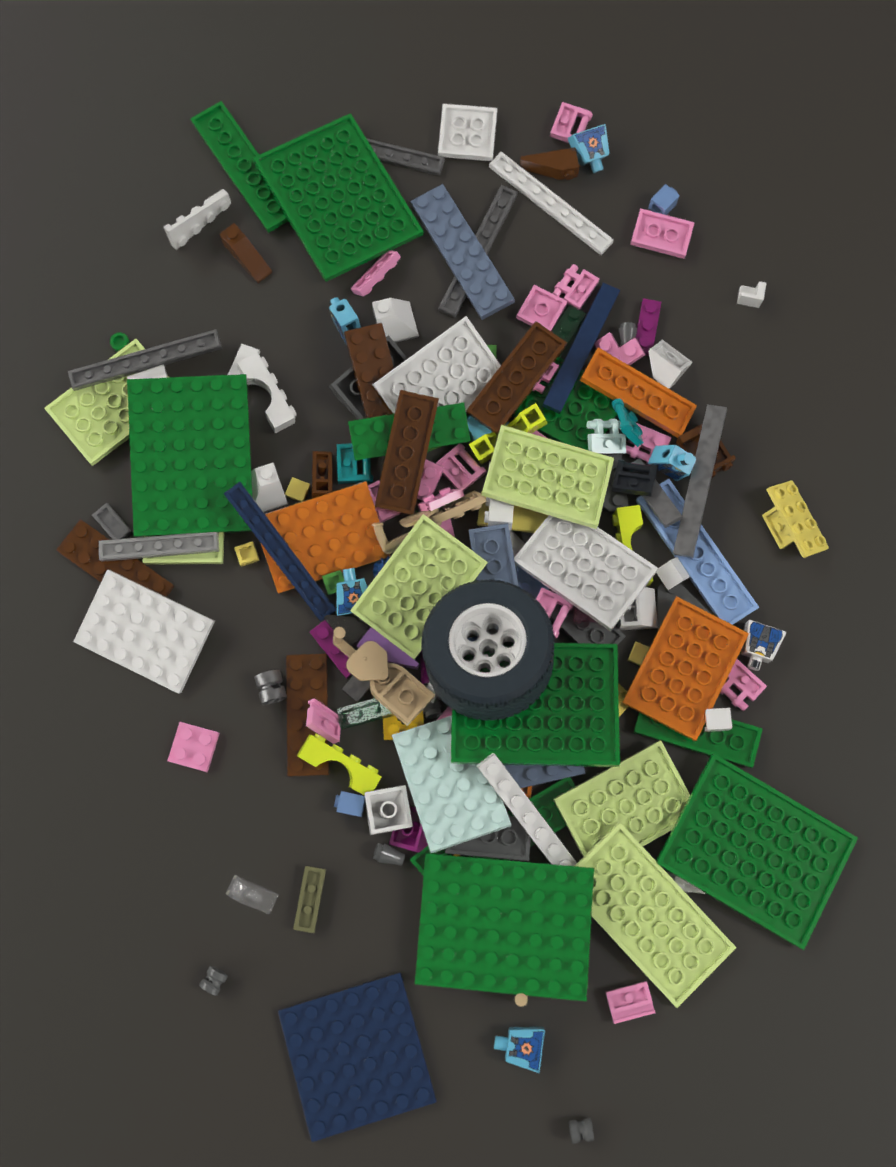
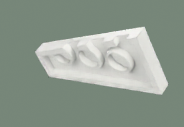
M222 189L206 199L202 207L195 206L192 208L188 216L184 217L181 215L176 218L177 223L172 226L170 224L165 225L164 230L171 245L176 250L180 246H184L193 235L198 234L221 211H225L231 204L229 194Z

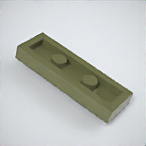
M305 866L293 930L315 933L326 869Z

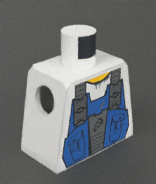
M748 620L744 625V631L749 633L741 649V654L750 657L749 669L759 671L762 662L769 663L774 659L786 632Z

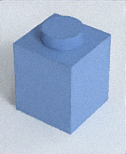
M665 184L651 198L648 209L652 212L667 215L676 206L680 195L674 188H670Z
M341 791L340 795H336L334 807L337 808L336 812L362 817L365 807V796Z

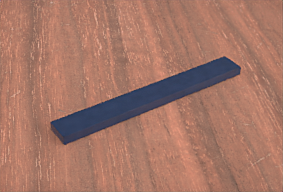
M605 283L602 284L542 407L558 414L561 413L619 295V289Z
M238 482L223 494L320 622L337 610L244 485Z

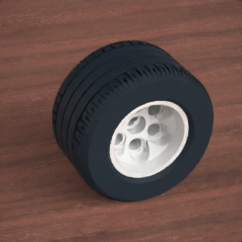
M485 579L472 581L471 583L468 582L452 589L435 604L426 619L422 632V655L428 678L434 691L447 706L469 718L491 721L505 719V717L509 718L514 716V714L517 715L538 700L550 681L554 664L555 645L554 631L550 618L534 596L512 583ZM489 629L498 630L494 635L487 633ZM476 635L478 639L476 641H469L468 637ZM507 641L514 643L511 648L503 646ZM486 651H490V653H494V655L488 657V655H484V653ZM469 654L474 656V659L471 661L463 659ZM502 661L510 663L506 668L501 667L499 664ZM481 668L490 669L489 673H482L479 671Z

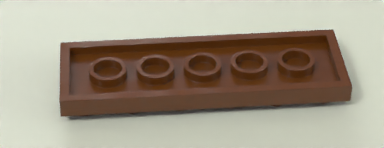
M535 321L468 407L466 413L498 435L501 425L505 426L567 346V342Z
M378 323L345 331L344 336L366 418L393 414L372 385L394 369L383 324Z
M404 390L399 391L375 507L411 515L414 514L439 398Z
M81 519L56 549V551L100 582H102L106 571L111 570L165 597L175 587L138 559L101 562L99 560V541L109 539Z
M327 654L286 655L288 777L329 775V761L314 767L297 757L307 737L317 734L306 726L307 709L310 708L308 701L315 698L328 707Z

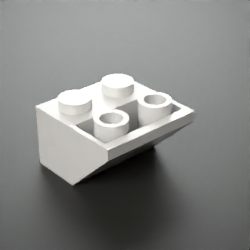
M645 587L617 622L619 630L658 628L655 590L653 588Z

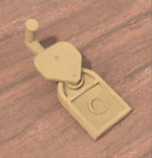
M474 490L437 509L415 512L399 522L403 527H414L424 514L440 526L443 521L450 518L457 519L464 516V512L470 509L474 511L481 508L482 504L487 501L485 496ZM373 523L372 526L374 527L376 537L383 552L386 554L394 553L408 535L406 533L388 541L382 527L384 523Z
M337 627L334 629L333 644L349 657L346 664L347 670L360 681H370V691L374 698L406 726L434 699L435 694L406 669L398 664L388 663L387 652L374 641H367L356 651L342 639L346 634L344 628Z

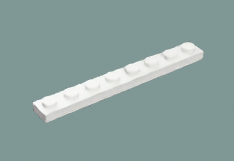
M492 753L477 765L478 769L547 860L555 865L575 866L577 862L497 756Z

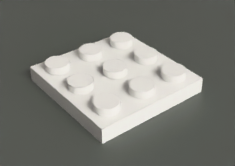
M443 104L438 156L492 161L497 108Z

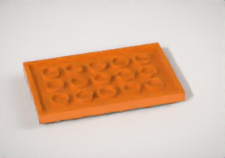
M366 481L265 514L315 581L323 579L322 576L339 570L343 572L344 569L357 568L381 560V558H387L388 555L389 557L391 556L383 552L372 526L373 523L379 522ZM261 544L277 592L281 593L295 588Z
M676 596L622 703L687 738L697 741L706 722L705 710L713 708L749 633Z

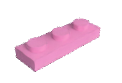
M389 250L350 289L356 295L364 296L369 294L372 287L384 278L388 270L396 266L401 256L397 251Z

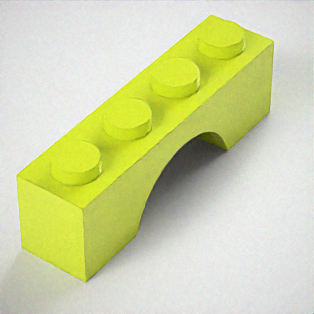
M535 403L520 412L506 426L532 434L548 423ZM494 432L485 434L469 444L481 465L492 459L498 435Z
M640 505L616 508L612 515L613 526L617 528L615 539L631 550V536L643 525ZM653 577L646 586L651 585V583L653 582Z
M318 734L307 737L297 757L314 767L325 761H338L349 772L350 788L364 796L365 792L374 791L382 777L377 774L379 772L378 769L369 764L366 768L360 764L361 759L352 754L350 757L342 753L344 749L335 744L332 747L325 743L326 739Z

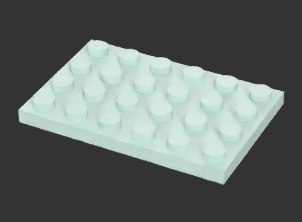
M452 716L392 735L431 853L511 826L503 800L478 769V764H451Z

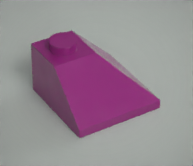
M409 806L413 827L392 831L389 845L419 853L428 846L416 808Z

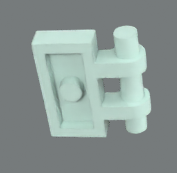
M594 419L593 421H587V428H593L595 434H588V450L599 454L626 453V436L619 434L620 421L617 419H609V421ZM603 428H608L610 434H604Z

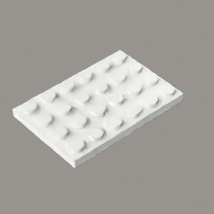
M465 316L372 385L393 414H395L400 390L439 398L437 407L464 402L465 410H467L501 365L470 320Z
M550 515L514 557L515 565L609 631L614 628L658 570L652 563L600 528H590Z
M107 570L73 642L180 694L215 620L120 574Z

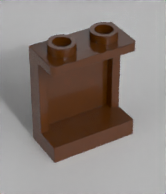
M703 424L680 435L676 441L677 446L688 453H692L694 457L696 456ZM721 440L712 478L717 475L716 472L720 470L724 472L730 469L736 459L735 455L730 456Z

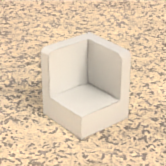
M759 281L756 288L740 286L737 304L759 308L764 300L766 283Z
M678 557L659 567L656 572L668 590L690 577Z
M730 708L705 710L706 726L703 728L704 732L728 731L732 729Z

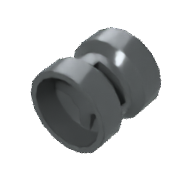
M210 966L207 970L206 978L202 979L199 986L208 993L217 996L221 990V984L226 981L228 975L222 970Z
M584 1118L580 1122L569 1120L572 1144L579 1143L580 1140L594 1141L591 1118Z

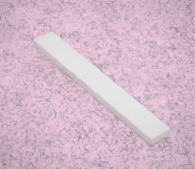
M500 152L489 163V168L598 254L602 255L613 243V239L504 153Z

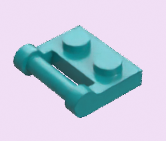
M617 398L613 400L612 407L617 412L622 433L637 447L644 443L641 437L643 432L636 424L638 421L636 415L624 407L622 399Z
M337 444L338 484L361 483L364 481L372 483L373 475H371L370 458L363 459V475H357V460L354 459L352 444Z

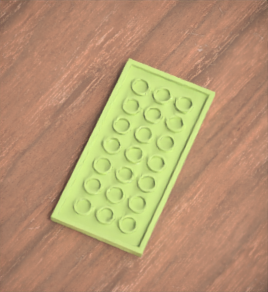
M617 823L575 865L578 867L594 868L592 917L676 1008L736 949L734 944L667 872L657 864L654 858L621 823Z

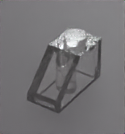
M234 875L226 892V895L237 902L270 914L278 897L277 893L237 875Z

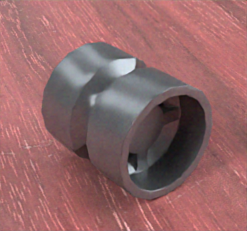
M280 670L263 672L254 677L257 688L261 689L259 697L262 705L276 703L287 698L285 687L280 684L283 681Z

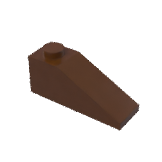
M575 147L521 156L520 167L525 171L558 180H571L578 177L579 162Z
M235 223L220 233L223 245L257 283H260L272 273L270 267Z
M313 451L312 498L332 492V452Z

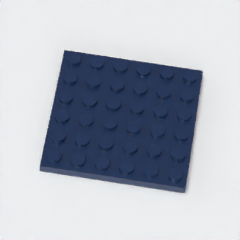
M401 972L278 1011L312 1142L437 1102Z

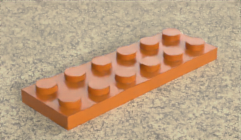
M599 347L596 349L580 378L581 382L610 399H622L624 407L677 438L684 433L697 407L694 403Z

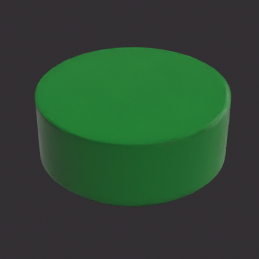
M121 332L113 334L110 338V345L116 352H119L130 343L127 335Z

